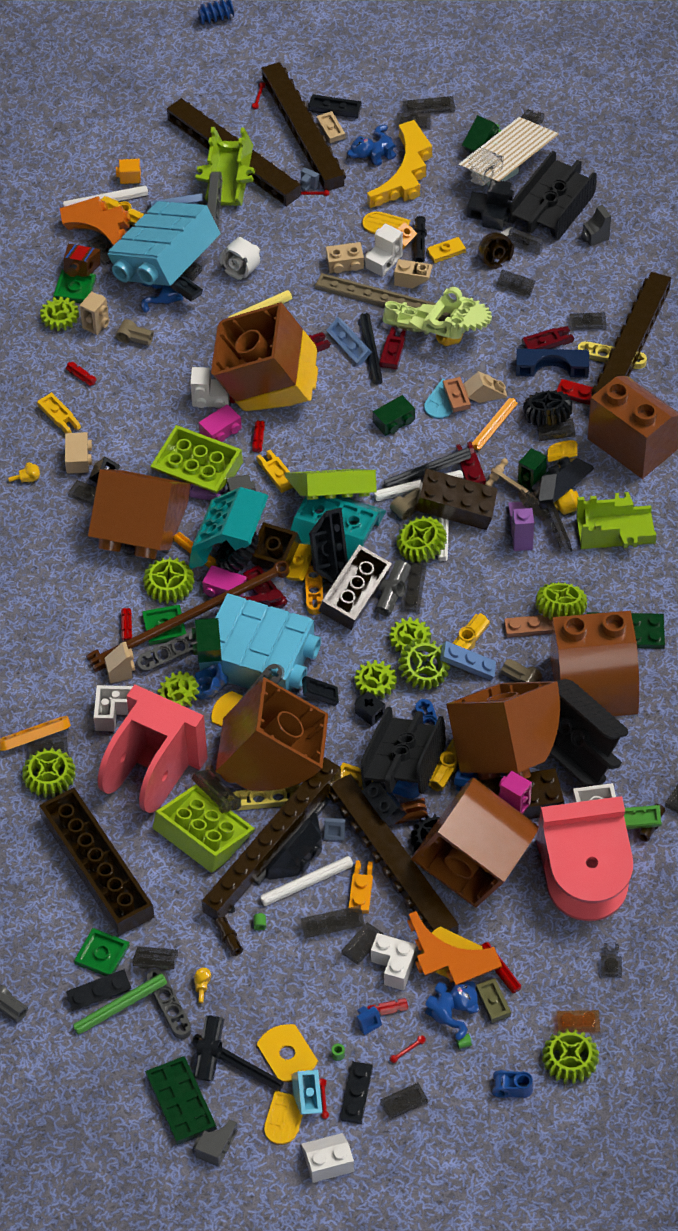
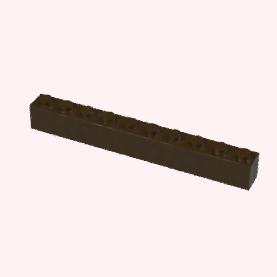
M280 62L261 67L262 80L311 168L319 174V182L323 189L330 191L343 187L344 179H346L345 171L339 167L338 159L334 158L332 148L326 144V138L324 135H321L319 125L314 123L313 115L311 112H308L306 102L301 100L300 92L295 89L293 80L288 77L287 69L283 68Z
M182 98L167 108L168 121L208 150H210L209 137H212L211 127H215L222 141L239 140L238 137L233 136L213 119L208 118L202 111L197 110L191 103L186 102ZM252 150L249 167L254 168L255 174L250 173L248 176H253V183L286 207L301 196V184L297 180H294L285 171L277 168L274 163L269 162L261 154Z
M651 272L649 277L644 279L643 290L640 289L638 292L637 302L634 301L632 313L627 315L626 325H623L621 328V336L616 338L615 349H611L609 361L605 362L604 372L599 374L598 385H594L591 396L617 376L630 377L670 291L671 277Z
M324 757L323 768L298 787L203 898V913L216 920L221 916L224 917L253 884L255 879L264 871L330 793V784L341 779L340 766Z
M348 774L331 783L330 800L333 804L336 803L342 817L348 819L352 831L358 833L361 837L362 845L371 851L374 862L381 865L384 876L387 879H391L395 891L403 896L406 907L412 909L413 912L417 911L421 921L431 933L436 928L443 927L458 934V922L415 862L411 860V857L389 826L380 818L367 800L353 776Z

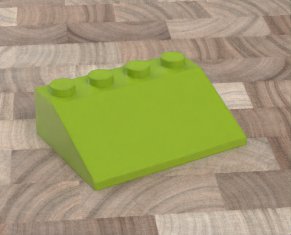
M176 425L150 468L217 494L227 484V478L235 477L243 464L242 449Z
M339 469L285 472L287 480L300 496H307V500L319 499L318 496L324 495L325 499L336 498L338 494H342V498L353 497L355 493H359V497L370 496L372 492H377L376 470Z
M196 784L158 809L155 813L152 827L211 873L224 865L255 831L253 826Z

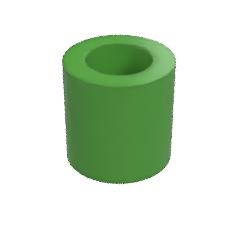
M258 913L253 916L255 930L266 929L265 914Z
M469 1033L460 1041L456 1040L458 1049L472 1046Z
M342 1044L333 1045L332 1058L336 1061L343 1060L345 1057L344 1046Z

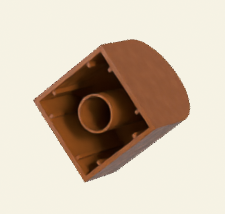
M472 777L439 817L411 860L477 908L505 882L533 840L539 826Z

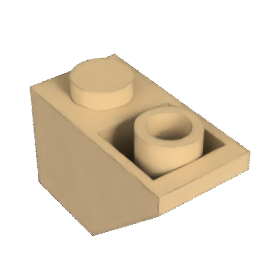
M398 259L394 271V286L413 289L428 281L433 265Z
M480 371L464 383L468 398L478 403L508 397L505 390L506 387L502 381L496 380Z
M122 642L105 657V665L110 683L133 679L132 671H135L132 649H128L126 642Z

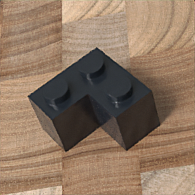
M491 179L487 191V204L483 213L482 227L503 231L504 225H508L510 217L508 214L514 197L511 182H498Z

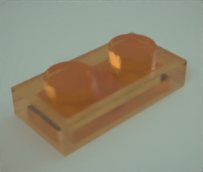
M599 1010L557 1011L558 1031L560 1030L562 1033H565V1030L568 1028L570 1033H573L575 1029L577 1033L600 1032Z

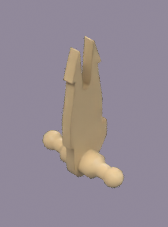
M506 458L502 459L499 465L491 469L490 479L485 485L492 487V484L500 478L539 503L535 494L503 474L504 467L508 464Z

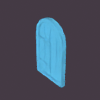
M443 378L424 404L427 415L436 419L448 417L453 412L443 388V380H445Z

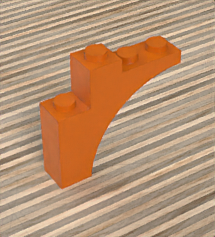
M99 196L60 208L62 224L68 230L88 229L106 236L113 246L119 240H122L121 238L126 234L125 229L130 228L129 221L131 219L129 212L125 211L122 206L108 210L106 202H103Z
M417 911L409 914L408 925L411 932L416 931L418 936L415 942L419 951L424 950V953L417 956L418 961L415 962L419 973L424 972V975L428 976L449 967V971H446L450 983L455 982L458 985L502 968L495 947L483 950H466L451 946L438 939L427 929Z

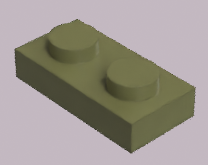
M495 978L476 984V991L491 1023L511 1016L509 1006Z

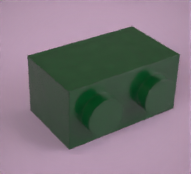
M477 115L462 143V147L470 153L475 152L498 134V126L495 122Z
M403 395L373 411V423L385 436L397 432L399 428L410 425L415 420V408Z
M531 448L518 463V484L533 493V485L546 473L547 456Z
M218 618L195 620V628H192V639L197 641L196 644H193L194 655H198V663L222 661Z

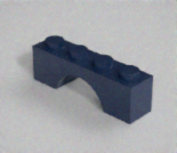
M517 349L516 376L534 377L537 371L543 367L557 366L564 369L570 377L589 378V350Z

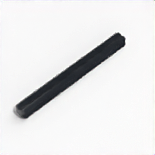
M362 313L360 321L365 345L372 351L368 356L372 380L375 385L382 384L383 378L370 314Z
M468 448L462 449L385 479L384 485L388 488L416 480L423 476L426 468L439 471L471 458V452Z
M196 1034L192 1039V1044L197 1046L198 1040L202 1036ZM222 1047L220 1060L275 1091L282 1089L284 1085L282 1080Z

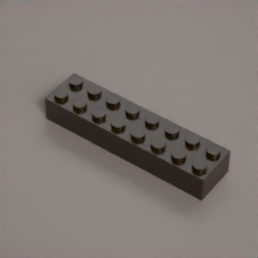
M75 787L39 805L43 822L118 936L154 918L153 904Z

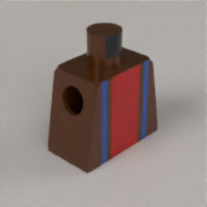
M69 243L64 255V272L71 277L76 275L89 276L100 266L101 249Z

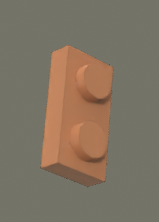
M461 378L443 380V388L453 413L471 409V403Z

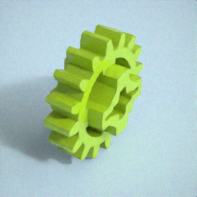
M60 296L59 300L53 297L52 302L47 300V305L43 304L42 310H40L41 321L44 322L45 327L50 325V330L57 328V331H60V328L67 330V326L72 328L73 323H77V318H79L78 305H75V301L70 302L69 298L63 300L62 296Z
M409 617L408 621L402 618L401 623L395 622V627H391V633H389L391 647L395 646L396 652L399 650L405 651L404 647L406 645L410 646L412 640L416 643L419 638L422 639L423 643L426 638H429V643L431 640L430 627H426L425 621L419 623V618L415 619V621H412L411 617Z
M374 660L373 664L366 661L367 666L361 664L360 670H356V676H354L356 690L360 689V695L369 691L375 697L381 696L385 698V693L390 695L391 689L395 690L397 676H395V670H391L390 664L384 666V661L378 664L377 660Z
M179 671L178 675L172 672L171 678L166 676V682H161L162 688L157 690L160 696L184 707L187 705L191 707V701L197 700L195 695L199 694L197 689L199 684L193 675H190L188 672L183 674Z

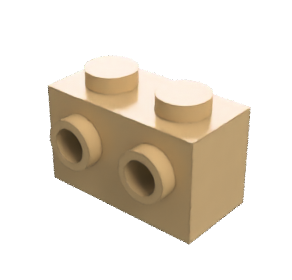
M361 242L326 246V260L329 273L364 269Z
M91 291L80 304L82 328L98 335L103 328L108 326L110 321L107 298Z
M87 432L65 433V465L67 474L89 473V465H92V454H89V451H92V440H88Z

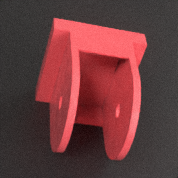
M134 684L126 696L129 714L112 737L103 755L98 772V788L107 794L115 792L123 784L136 763L141 764L148 769L142 782L139 805L143 811L152 813L164 803L188 766L200 770L208 759L204 715Z
M622 796L541 807L536 842L538 852L541 853L548 893L555 906L573 919L582 921L604 919L614 914L626 899L633 871V857L624 818L625 807Z

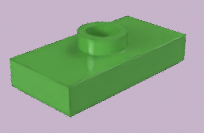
M659 805L625 808L624 818L627 829L662 826Z

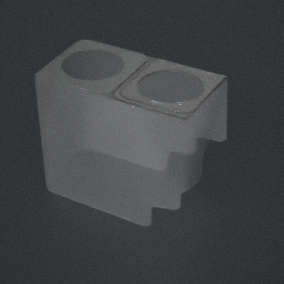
M482 147L467 156L470 159L468 163L471 164L469 169L472 172L470 176L473 177L471 182L484 186L503 170L504 156ZM495 168L501 169L498 173H495ZM491 169L492 174L489 178L485 175L487 171Z

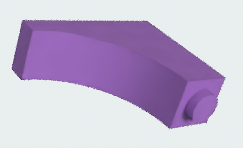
M527 501L509 502L508 509L514 551L533 550V510L528 508Z

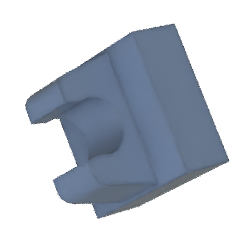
M304 168L301 171V189L304 191L309 189L316 190L319 187V174Z
M325 818L324 839L344 841L345 819Z

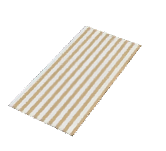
M518 117L459 163V165L499 182L559 133Z

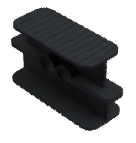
M555 151L550 152L512 200L510 222L515 223L517 219L527 222V232L531 234L540 224L554 230L555 239L559 240L594 196L597 173L593 172L589 177L580 174L581 161L576 160L570 166L556 160Z
M568 679L558 680L560 717L557 735L550 755L584 785L594 786L604 783L606 781L604 774L607 769L619 768L622 763L612 754V751L620 738L627 736L628 729L574 681Z
M387 707L361 759L363 789L372 781L385 782L386 792L392 793L397 781L418 783L419 793L424 794L446 745L444 717L439 716L435 726L423 724L422 711H416L413 720L393 718L392 708Z

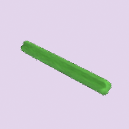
M158 974L74 1023L73 1027L78 1035L82 1034L166 985V978L163 974Z

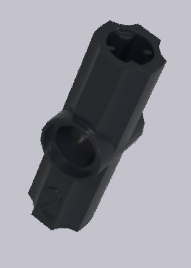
M205 1016L202 1038H199L197 1043L198 1061L195 1079L209 1082L214 1081L217 1059L220 1058L222 1053L221 1036L224 1025V1018Z

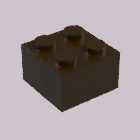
M263 522L257 534L259 536V543L254 552L255 555L251 558L252 564L271 569L278 561H286L290 566L298 545L301 544L298 532Z

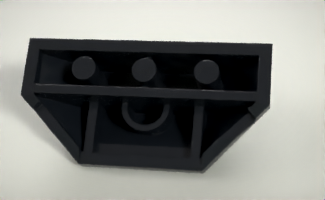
M563 457L558 460L556 465L549 467L548 471L533 485V492L540 504L554 503L592 472L594 467L577 457Z
M342 508L325 511L309 533L313 570L331 584L335 582L348 562Z
M313 812L272 862L269 863L266 867L267 879L298 876L302 871L308 869L310 861L314 857L320 855L322 840L317 813Z

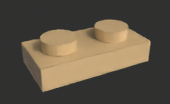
M332 111L316 116L317 123L329 143L346 138L344 130Z

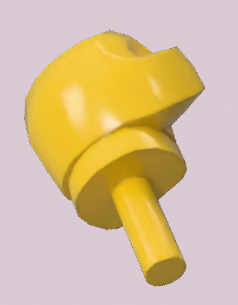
M28 462L24 469L19 470V475L9 477L8 479L9 482L19 479L22 483L34 482L39 479L40 470L36 464Z
M204 967L196 970L193 977L195 991L199 993L198 1003L200 1004L204 1003V993L207 991V985L211 978L210 970Z

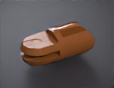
M425 798L400 803L407 814L394 825L425 818L428 815Z

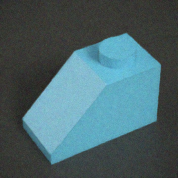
M318 1070L297 1071L291 1075L293 1096L300 1114L322 1113Z

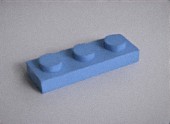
M198 193L149 201L150 208L157 201L199 204V201H203L202 194Z
M337 317L326 330L356 364L361 365L372 353L341 318Z
M448 641L442 644L441 661L488 680H492L495 677L496 661Z

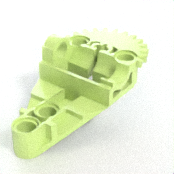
M450 287L444 291L443 296L440 297L435 305L422 304L421 307L414 308L407 306V302L401 304L395 301H388L385 303L382 320L388 325L407 329L410 332H424L425 335L431 332L447 338L460 339L462 333L469 331V328L476 331V328L481 330L482 327H487V324L491 322L492 312L489 311L488 307H485V304H479V300L473 301V298L463 297L459 288ZM449 293L455 294L457 299L450 298ZM445 312L451 314L450 317L447 316L445 321H438Z

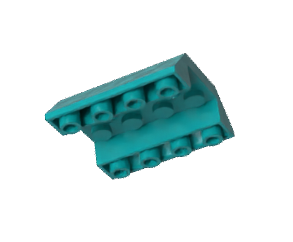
M239 487L212 499L192 546L189 562L190 569L206 564L214 544L223 543L227 540L234 550L249 546L269 496L265 493Z
M339 494L336 495V498L325 499L324 495L318 496L319 499L307 500V496H305L294 516L291 531L298 532L301 544L310 545L309 533L324 512L335 508H342L348 561L359 545L364 547V543L373 526H379L386 513L384 509L351 498H342V495ZM322 509L323 512L316 513L315 510ZM354 520L359 523L356 525H351L349 522Z

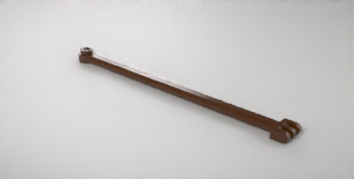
M278 561L270 570L125 641L128 649H132L221 605L227 593L239 596L273 578L287 577L290 573L288 563L286 561ZM117 646L101 654L97 649L86 655L90 665L93 666L94 672L106 668L105 657Z

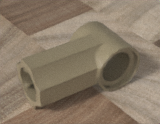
M125 319L122 321L115 336L120 342L129 343L133 341L149 346L153 341L154 331L138 327L133 321Z
M419 487L404 497H396L390 504V509L403 521L407 520V517L410 518L414 513Z
M507 659L501 669V674L515 682H539L542 679V674L538 669L531 666L527 668L512 659Z

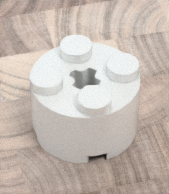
M238 237L220 253L219 261L221 266H225V272L228 275L241 280L259 266L260 249L257 245H253L242 237Z

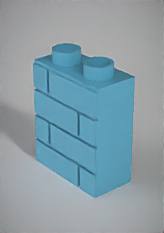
M157 201L147 211V214H144L134 224L135 227H131L121 238L122 240H119L109 250L108 256L113 264L112 272L122 282L129 281L145 283L147 285L171 286L221 234L207 205Z
M227 593L215 617L219 620L222 661L199 663L200 671L220 663L222 672L228 677V683L249 689L269 665L279 664L284 668V676L278 685L290 692L293 687L301 689L302 679L307 676V667L303 666L307 657L315 659L321 646V637L314 635V620ZM278 668L271 669L272 675L267 679L271 680L273 676H279L277 673Z

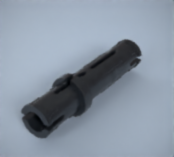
M423 216L415 218L414 229L417 233L414 241V262L420 263L425 261V237L427 236V230L425 229L426 218Z

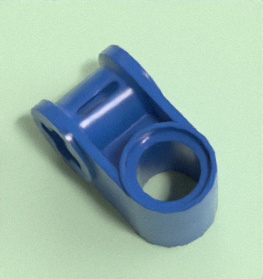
M498 1070L493 1073L495 1088H493L492 1094L495 1097L527 1098L532 1094L533 1078L528 1072ZM525 1083L527 1086L522 1087L520 1084Z

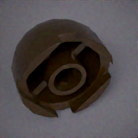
M489 233L480 241L478 254L482 262L488 267L497 269L503 266L500 264L512 259L514 244L502 233Z

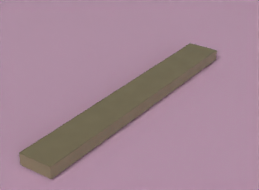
M323 273L320 274L315 284V289L381 307H385V303L388 301H395L401 304L407 302V306L414 308L421 307L422 304H436ZM445 312L438 321H445L447 316L450 317L451 314Z

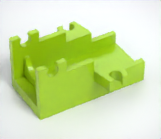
M211 127L212 137H209L208 141L210 144L207 160L209 164L197 166L198 173H203L200 175L196 174L195 178L197 181L208 183L205 197L208 202L211 172L221 171L223 178L221 205L242 206L246 183L253 182L254 180L252 175L248 176L250 173L255 174L254 168L249 167L253 143L244 127H241L240 133L242 138H239L238 141H222L215 127Z
M624 492V498H620L619 493H615V499L597 500V496H590V500L585 501L584 497H578L576 523L581 549L617 546L628 548L630 545H633L634 548L637 545L655 544L657 534L654 531L651 505L633 507V501L629 492Z

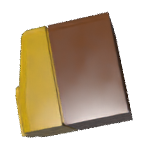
M280 302L226 318L219 322L211 374L243 411L293 406L312 399V391L316 389L318 367L316 366L317 348L284 304Z

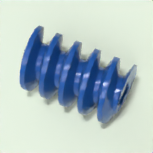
M220 0L219 4L217 1H213V6L210 2L206 6L201 4L200 8L198 7L201 24L204 25L205 20L211 24L212 18L217 22V17H220L221 21H223L225 15L227 19H230V14L234 17L232 1L225 0L224 2V0Z

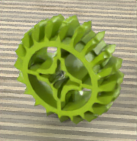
M424 516L421 519L416 517L414 521L409 520L408 525L403 524V529H400L399 535L396 536V543L400 554L406 560H410L412 563L417 561L419 564L422 560H425L428 563V559L432 558L435 560V555H441L440 550H445L447 533L444 526L437 519L433 520L431 516L427 519Z
M163 557L161 561L155 560L154 564H149L148 569H145L143 577L144 589L147 591L148 596H152L153 601L158 599L159 603L165 600L167 605L170 600H173L175 604L177 599L183 601L184 596H189V592L192 591L195 583L194 573L189 565H186L184 560L179 562L178 557L175 560H172L171 557L168 560H165Z
M550 582L549 585L544 584L537 591L536 609H538L540 614H543V617H549L550 620L553 617L583 615L587 609V595L584 594V590H580L578 586L574 587L573 584L569 585L566 582L554 584Z
M421 638L417 640V643L412 640L410 646L406 645L404 647L405 651L400 653L401 658L398 659V663L402 665L398 667V670L404 671L401 677L407 676L406 683L413 682L412 688H415L417 684L420 690H423L424 686L427 690H430L432 686L437 688L438 683L442 684L445 681L444 678L449 675L447 671L450 669V665L440 660L442 645L436 647V641L430 644L429 638H426L424 643ZM417 651H426L430 654L423 655L421 652L418 653ZM410 657L416 666L414 671L410 665ZM434 658L437 660L438 663V671L436 670V667L433 664ZM429 659L427 665L419 669L422 663L426 662ZM424 673L431 677H421L419 674Z
M52 747L50 751L44 748L43 752L36 750V755L30 754L29 760H25V766L22 768V778L25 786L29 788L31 793L36 792L38 797L43 793L45 798L48 794H51L54 798L55 793H63L62 789L68 791L69 785L74 783L73 779L76 777V768L67 752L62 753L60 749L54 751ZM63 768V769H64V772H63V774L60 776V775H59L60 769ZM38 769V776L35 777L34 772Z
M567 1028L565 1033L559 1030L557 1036L552 1034L550 1040L545 1042V1047L542 1049V1061L545 1070H549L550 1076L556 1074L555 1079L557 1081L564 1078L565 1084L568 1082V1079H571L572 1083L575 1084L576 1079L583 1082L584 1077L590 1078L591 1072L594 1073L596 1071V1066L599 1063V1051L597 1050L596 1043H592L591 1036L585 1038V1032L577 1034L576 1029L573 1033H570ZM556 1050H558L560 1052L559 1054L561 1055L558 1061L555 1059L553 1055ZM583 1051L588 1057L585 1062L582 1061L581 1057Z

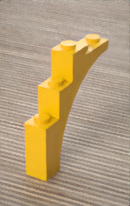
M415 120L399 125V138L405 150L403 162L398 171L387 182L367 192V204L370 208L381 206L389 201H395L400 197L407 201L420 196V184L417 180L426 177V164L424 161L432 158V145Z

